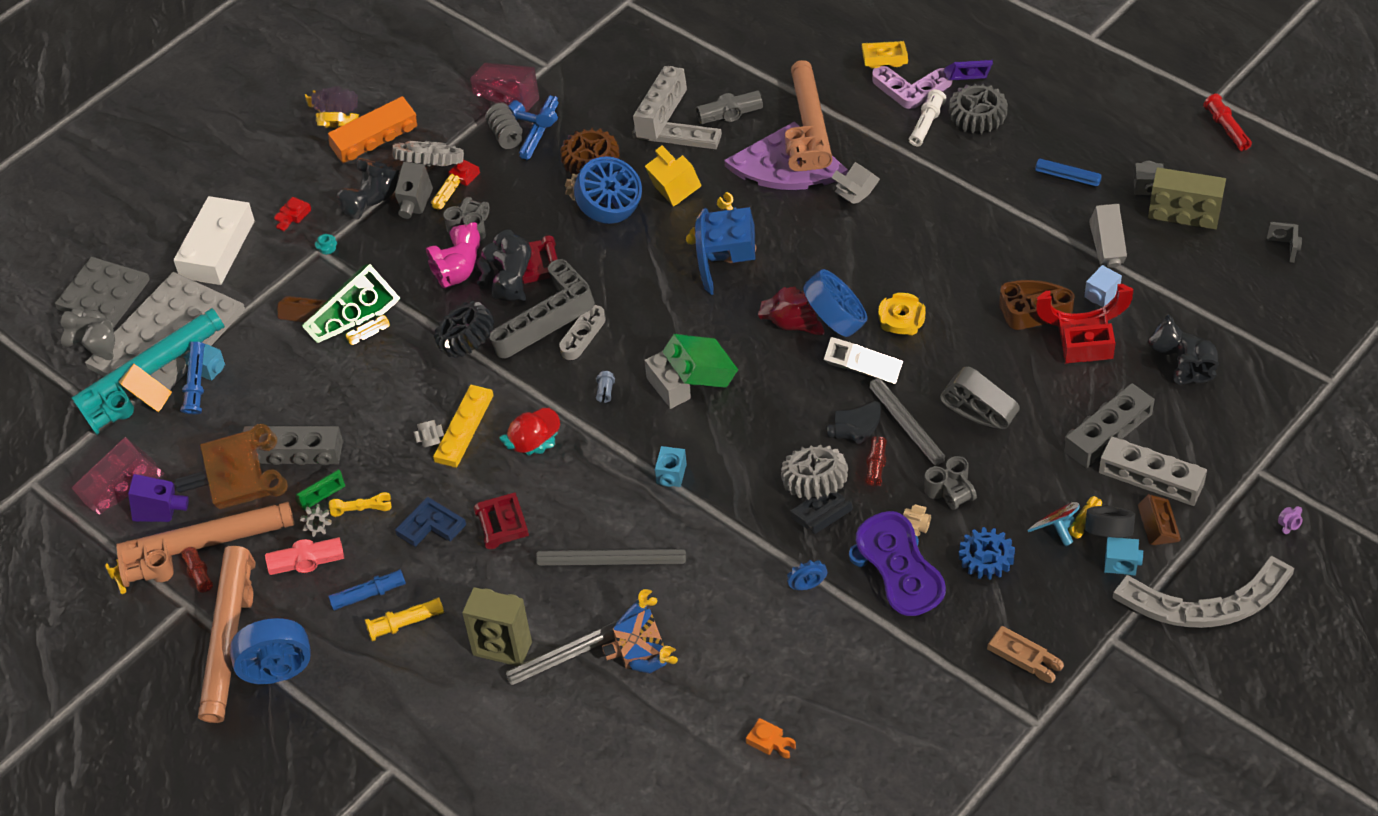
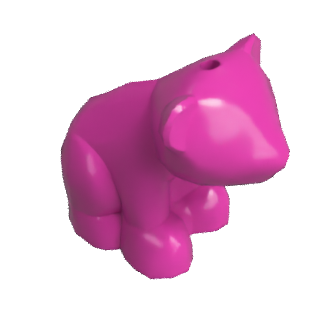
M475 222L455 226L450 230L449 234L454 245L453 247L442 250L437 246L426 248L429 257V267L444 289L465 281L473 271L477 249L480 247V234Z

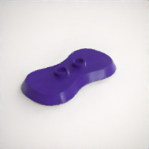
M894 511L881 512L868 518L859 526L856 532L857 547L861 554L880 571L884 579L887 599L897 612L907 616L920 615L935 608L943 600L946 593L945 581L940 572L921 555L917 547L914 528L904 515Z

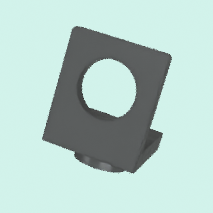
M1270 222L1267 240L1290 242L1289 262L1294 263L1296 252L1301 250L1302 237H1298V225ZM1276 229H1284L1287 231V233L1285 235L1278 236L1274 234L1273 231Z

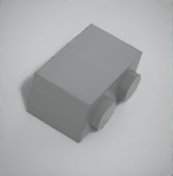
M663 351L645 359L646 377L670 409L691 399L690 384H685L663 354Z

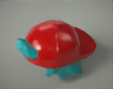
M542 408L534 413H522L512 421L508 433L501 435L499 438L507 446V449L526 453L529 456L533 453L542 454L545 452V449L554 447V436L557 435V431L560 428V419L558 414L550 408Z

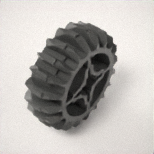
M975 83L973 86L966 84L964 89L959 88L950 98L949 114L952 123L956 124L957 128L963 127L964 132L970 130L972 134L975 131H979L981 134L983 131L990 133L992 128L998 129V126L1003 124L1007 116L1008 104L1004 94L1000 93L999 89H993L992 85L986 87L984 83L981 86Z

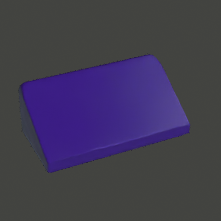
M993 61L954 62L944 68V73L948 80L986 78Z

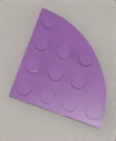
M792 122L724 160L725 167L740 178L745 179L747 177L757 181L760 186L782 190L808 189L809 185L820 183L828 185L836 182L831 178L836 170L845 176L848 173V169L833 156L832 163L826 168L808 171L792 170L788 164L789 156L786 153L785 132L790 128L800 127L796 122Z

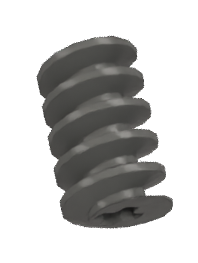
M497 103L491 106L486 112L485 119L500 146L505 149L517 147L522 141V128L509 109V106L505 103Z

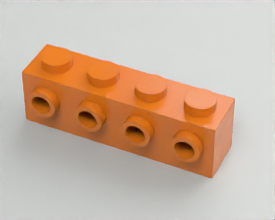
M402 96L329 132L330 147L342 163L354 160L359 155L372 151L377 146L392 141L395 137L405 132H410L417 127L416 113Z

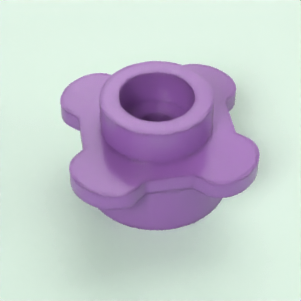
M1297 506L1294 509L1287 507L1280 513L1278 523L1283 526L1282 532L1284 534L1298 529L1302 524L1301 507Z

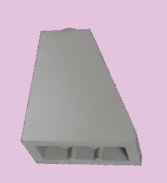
M1119 204L1096 206L1089 223L1100 266L1118 267L1124 263L1127 257Z

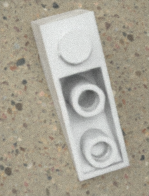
M833 337L830 339L824 360L830 365L870 377L880 378L896 384L903 364L901 360Z

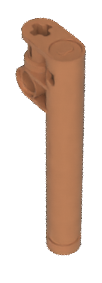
M804 60L797 61L791 67V73L803 127L790 128L785 132L786 153L789 156L788 164L794 171L823 169L832 163L833 158L814 74L809 62Z
M285 502L278 506L273 505L118 543L116 545L123 585L124 587H129L130 582L145 579V581L153 579L156 582L168 581L174 572L172 555L278 530L281 527L294 526L290 504Z
M228 546L224 549L201 692V706L198 711V718L209 723L224 721L232 672L230 645L233 637L238 632L241 608H250L253 603V588L249 579L250 572L255 568L256 563L250 551L240 546Z

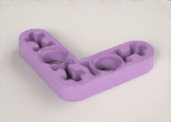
M887 66L875 68L872 72L873 83L907 109H914L927 101V95L930 90L921 89L922 87L927 86L931 87V90L944 91L952 84V80H948L945 75L944 68L933 71L912 85ZM894 85L901 86L900 89H893L891 87Z

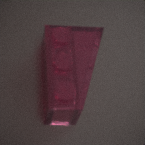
M484 63L470 78L473 94L495 103L509 105L513 100H517L523 104L525 112H528L539 100L535 67Z
M125 437L84 475L72 489L86 506L97 514H101L129 496L128 493L134 474L157 479L165 473L149 455Z

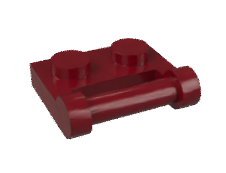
M549 235L543 237L542 240L529 243L532 256L522 278L524 284L551 278L548 267H543L540 252L546 250L549 264L558 260L554 248L556 245L555 239Z
M516 492L482 501L474 506L475 515L479 517L485 535L484 544L487 549H495L502 543L529 536ZM494 510L501 528V532L494 533L488 515L489 512Z

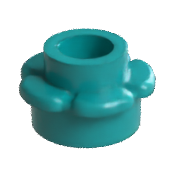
M329 234L321 235L315 242L316 249L325 255L333 253L337 245L336 238Z

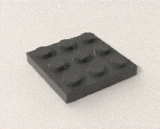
M91 257L56 301L55 306L57 310L63 312H72L76 307L99 311L115 327L149 282L150 278L147 273Z

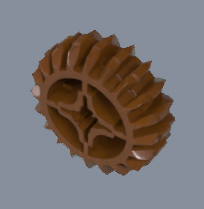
M583 128V131L580 133L575 131L574 136L568 135V139L563 141L560 151L561 162L566 171H570L571 175L579 174L582 167L592 159L598 157H614L619 159L617 141L614 139V136L609 135L608 131L602 132L601 128L597 131H594L593 128L586 131Z

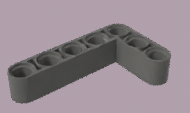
M558 259L551 262L548 266L554 287L558 290L557 294L497 327L490 333L489 338L499 358H508L594 307L595 302L588 283L567 261Z

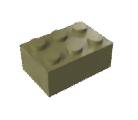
M1157 167L1148 218L1217 229L1226 178Z
M474 587L462 612L473 656L514 666L523 664L532 643L523 599L513 594L505 595L494 592L491 589Z

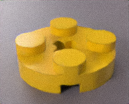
M339 112L316 113L317 126H324V128H337V124L341 127L359 118V114L350 113V116Z
M909 293L893 294V298L888 300L885 298L879 305L878 317L881 328L884 331L896 334H916L925 321L924 304L922 306L919 298ZM901 311H904V312H905V315H903V316L898 315V314H900Z

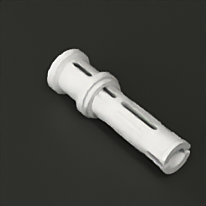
M936 89L929 91L927 102L923 103L921 107L922 114L909 137V142L913 146L922 145L933 119L939 116L940 107L946 102V95L942 91Z

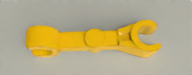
M383 492L365 500L357 499L356 501L343 502L340 499H333L329 501L330 514L333 517L341 516L344 511H362L368 508L388 511L392 507L391 502L383 503V501H390L391 496L389 493Z

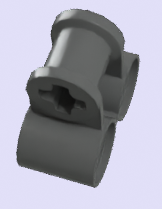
M466 197L460 207L453 206L447 208L444 211V219L448 234L455 226L475 222L480 234V241L483 240L486 236L484 221L489 214V203L485 201L480 203L473 201L471 197Z
M954 456L948 459L946 470L937 466L930 467L925 472V494L932 499L943 497L952 510L957 509L960 504L968 500H976V491L968 480L967 460L960 456Z

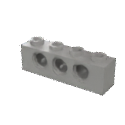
M663 67L633 115L636 137L657 140L687 90L684 68Z
M1111 436L1101 457L1099 473L1195 506L1205 483L1207 469Z

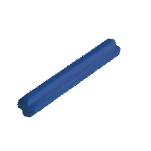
M548 96L540 112L545 107L555 111L558 105V98L556 96ZM537 123L533 124L519 151L521 159L528 160L531 158L546 127H541Z

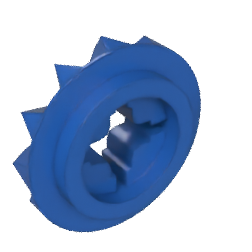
M809 560L807 563H801L800 566L793 567L792 572L787 574L788 584L795 590L814 588L826 578L827 568L820 560L815 562Z

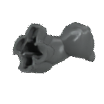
M80 307L74 308L72 312L66 311L63 313L61 326L64 328V332L61 337V344L64 347L82 343L92 354L105 360L113 359L115 345L113 323L105 315L96 310Z

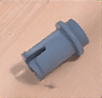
M602 371L596 377V382L598 383L596 399L602 402V396L605 394L604 403L611 401L612 385L615 383V378L611 372Z

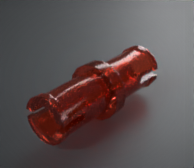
M876 436L871 439L870 455L867 456L866 460L868 465L866 483L874 486L875 479L876 486L881 484L882 470L886 465L884 455L887 440L879 436L878 443H876Z
M195 547L186 548L181 555L187 565L189 577L193 578L199 592L209 591L213 587V583L207 574L208 568L205 562L201 561Z

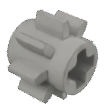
M435 420L417 424L418 431L414 432L416 443L422 442L423 448L441 443L439 437L444 436L441 425L436 426Z
M317 504L316 509L312 510L307 506V516L303 515L300 517L302 522H306L303 526V531L309 529L312 531L313 537L316 535V532L321 531L325 534V525H331V520L325 519L329 514V510H320L319 504ZM314 516L319 517L317 525L313 524Z

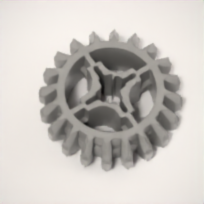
M811 445L810 448L806 449L801 447V451H793V454L786 456V461L782 462L781 478L786 490L790 491L791 495L797 494L798 498L806 496L809 500L811 497H816L817 499H819V496L828 497L830 492L837 493V489L843 488V483L847 482L848 465L843 454L839 453L838 449H831L830 446L823 448L822 445L818 447H812Z

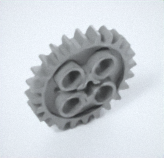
M408 141L393 145L392 157H395V159L427 166H448L462 163L464 151L461 148L449 146L441 142Z

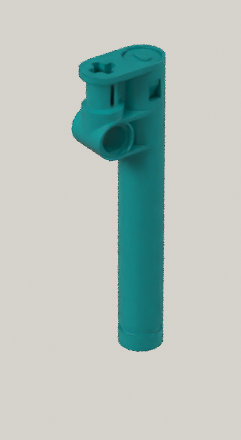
M211 308L205 314L196 317L71 398L94 432L99 434V429L109 422L114 423L118 419H127L134 412V406L125 393L128 389L119 383L133 363L151 375L189 351L191 342H203L215 334L214 332L223 329L225 325L215 310ZM125 402L122 407L116 408L118 404Z

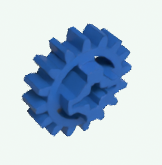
M982 527L981 533H978L975 529L972 530V537L965 535L964 542H960L959 560H962V568L969 567L968 574L970 575L977 572L979 579H981L983 574L987 575L989 580H991L992 574L1001 577L1002 570L1009 572L1010 565L1014 564L1015 547L1011 546L1012 540H1005L1004 532L997 535L995 528L991 532H987L986 528Z

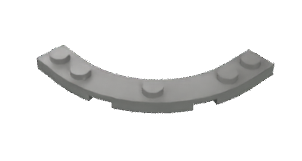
M1271 556L1253 580L1235 591L1234 595L1224 599L1221 597L1199 600L1198 603L1183 602V598L1158 592L1127 575L1113 592V599L1160 622L1184 627L1221 626L1245 619L1263 609L1282 590L1293 575L1294 568Z

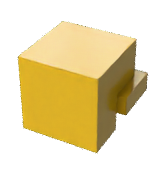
M662 145L655 150L658 157L645 165V168L654 187L674 207L700 188L701 184L693 165L683 155L675 160Z

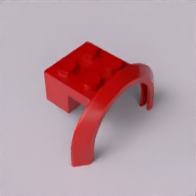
M1117 284L1116 295L1107 305L1100 309L1080 314L1064 313L1055 309L1051 305L1052 297L1050 296V290L1043 292L1037 297L1036 310L1039 317L1049 324L1059 326L1065 363L1113 359L1115 338L1112 323L1108 324V320L1117 317L1129 307L1133 297V288L1124 284Z

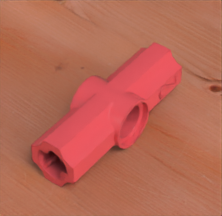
M340 537L315 543L304 539L295 542L292 548L266 553L265 558L269 575L291 570L308 573L315 570L319 564L344 559V553Z

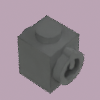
M1153 161L1136 163L1134 173L1135 195H1152L1157 167L1163 168L1162 163H1155Z

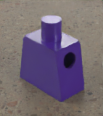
M137 474L133 475L128 493L132 521L169 522L172 520L174 510L187 511L189 497L175 495L174 483Z

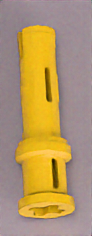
M438 597L432 601L394 614L388 611L385 612V616L373 620L365 619V624L371 641H375L376 637L390 632L395 634L399 631L398 628L443 614L444 610Z

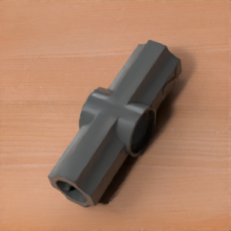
M759 91L739 96L726 93L721 95L716 102L697 106L696 113L700 125L720 119L733 122L739 119L742 113L763 108V102Z

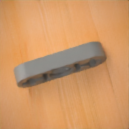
M594 305L590 311L580 315L561 340L559 346L561 356L564 359H577L605 323V313L601 306ZM582 329L589 331L586 335L577 334Z

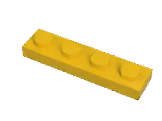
M475 385L469 386L433 456L435 463L458 467L493 398L492 389Z

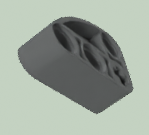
M963 367L951 379L940 396L941 401L959 415L979 424L999 429L1008 428L1020 409L1018 403L971 367Z

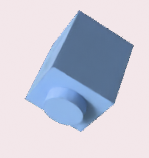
M1102 265L1086 281L1085 298L1102 307L1107 305L1115 297L1117 284H1121L1122 275Z

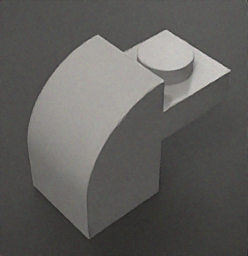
M856 162L846 176L836 170L831 177L838 182L835 192L851 203H859L867 197L880 180Z

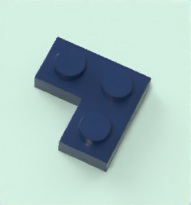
M427 497L395 531L398 537L416 547L431 530L451 542L466 526L464 518Z

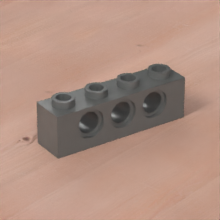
M1133 383L1125 389H1120L1111 401L1103 403L1095 414L1087 416L1079 427L1071 429L1065 436L1064 452L1087 469L1103 455L1111 436L1123 439L1152 415L1155 399Z
M244 426L239 450L244 464H339L343 439L339 426Z

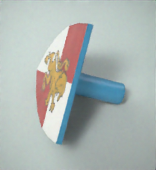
M1072 502L1056 510L1028 529V532L1054 524L1064 546L1071 544L1073 539L1068 528L1075 522V518L1072 515L1079 510V503Z

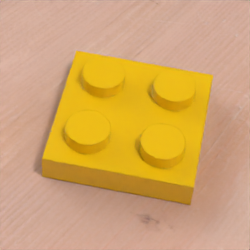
M904 41L862 43L865 66L879 68L881 65L900 67L903 64H908V54Z

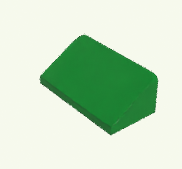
M341 471L333 472L296 495L295 500L303 511L306 510L307 506L310 508L345 487Z

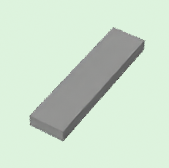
M667 122L657 140L636 137L635 127L632 134L634 139L717 149L722 132L721 129Z

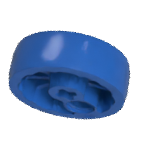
M598 157L590 160L580 170L574 185V197L579 208L591 219L608 224L618 223L627 219L635 211L642 194L641 181L635 170L626 162L614 157ZM596 196L597 200L593 201L590 197ZM612 202L616 209H611ZM599 203L605 204V207L600 206Z
M822 269L805 283L803 290L812 308L829 327L840 335L849 337L866 323L867 314L859 299L840 278L830 271Z
M281 618L265 619L247 625L236 633L230 645L231 662L236 675L242 680L254 684H272L298 675L307 667L311 655L309 639L305 629L295 621Z

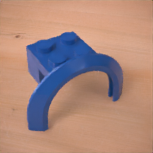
M750 207L709 213L707 208L702 209L695 222L697 258L704 289L713 295V281L707 253L730 251L732 262L755 260V225Z

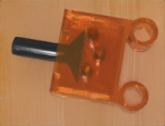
M258 424L249 431L200 444L206 471L176 479L175 488L177 492L182 493L209 485L213 504L219 509L269 495H283L288 487L287 480L276 470H267L262 474L256 450L257 447L263 451L273 449L277 444L276 434L267 425ZM268 433V438L264 442H259L260 436ZM278 478V484L275 487L270 488V482L273 479Z

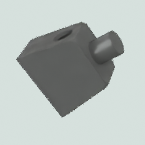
M403 162L395 191V196L400 206L398 214L402 218L409 219L412 213H423L433 187L424 164Z

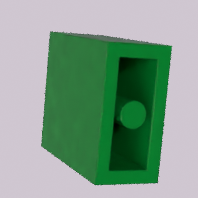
M673 334L663 350V354L685 384L727 388L738 371V368L714 338Z

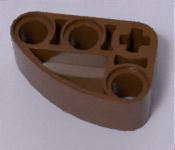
M1018 280L1004 283L1001 286L999 305L1009 327L1015 330H1022L1047 324V322L1039 317L1036 310L1037 297L1043 292L1050 290V296L1052 297L1051 305L1055 309L1071 314L1073 313L1074 293L1067 288L1049 282Z

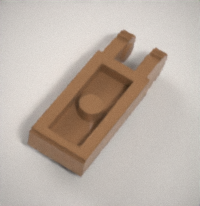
M1004 626L999 628L988 643L987 649L1032 674L1035 673L1039 679L1048 683H1052L1056 677L1050 669L1041 665V662L1043 661L1047 667L1056 671H1061L1064 666L1063 661L1047 652V649Z

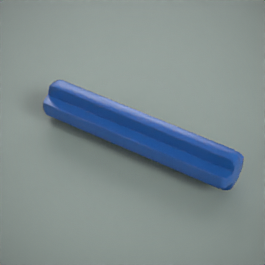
M1038 159L1036 163L1037 172L1092 186H1099L1101 182L1100 173L1045 159Z

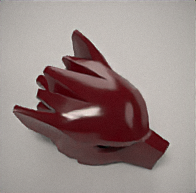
M784 287L773 298L761 301L758 313L760 319H770L782 330H802L815 335H824L823 326L816 316L817 313L808 302L805 293L796 287Z

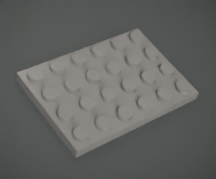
M172 272L114 332L113 359L105 360L93 354L85 364L88 369L106 376L196 317L205 314L211 308L215 310L225 325L223 329L214 332L215 334L202 342L212 346L245 310L244 304ZM188 351L150 376L171 390L188 371L184 358Z

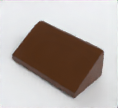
M286 296L278 303V318L306 322L327 300Z
M1148 494L1138 504L1149 544L1159 545L1179 542L1181 538L1169 500Z

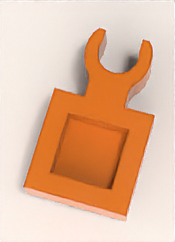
M761 718L758 719L746 737V744L768 755L774 749L779 752L780 756L788 759L790 758V751L785 750L784 747L790 746L796 749L795 740L789 737H782L783 729Z

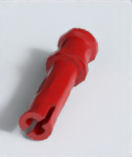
M1213 94L1209 96L1203 106L1211 112L1213 120L1223 126L1240 151L1250 148L1252 141L1231 116L1232 110L1224 105L1221 95Z

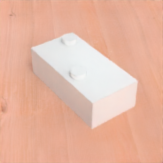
M208 196L174 258L178 274L193 281L221 285L254 223L250 204L248 202Z

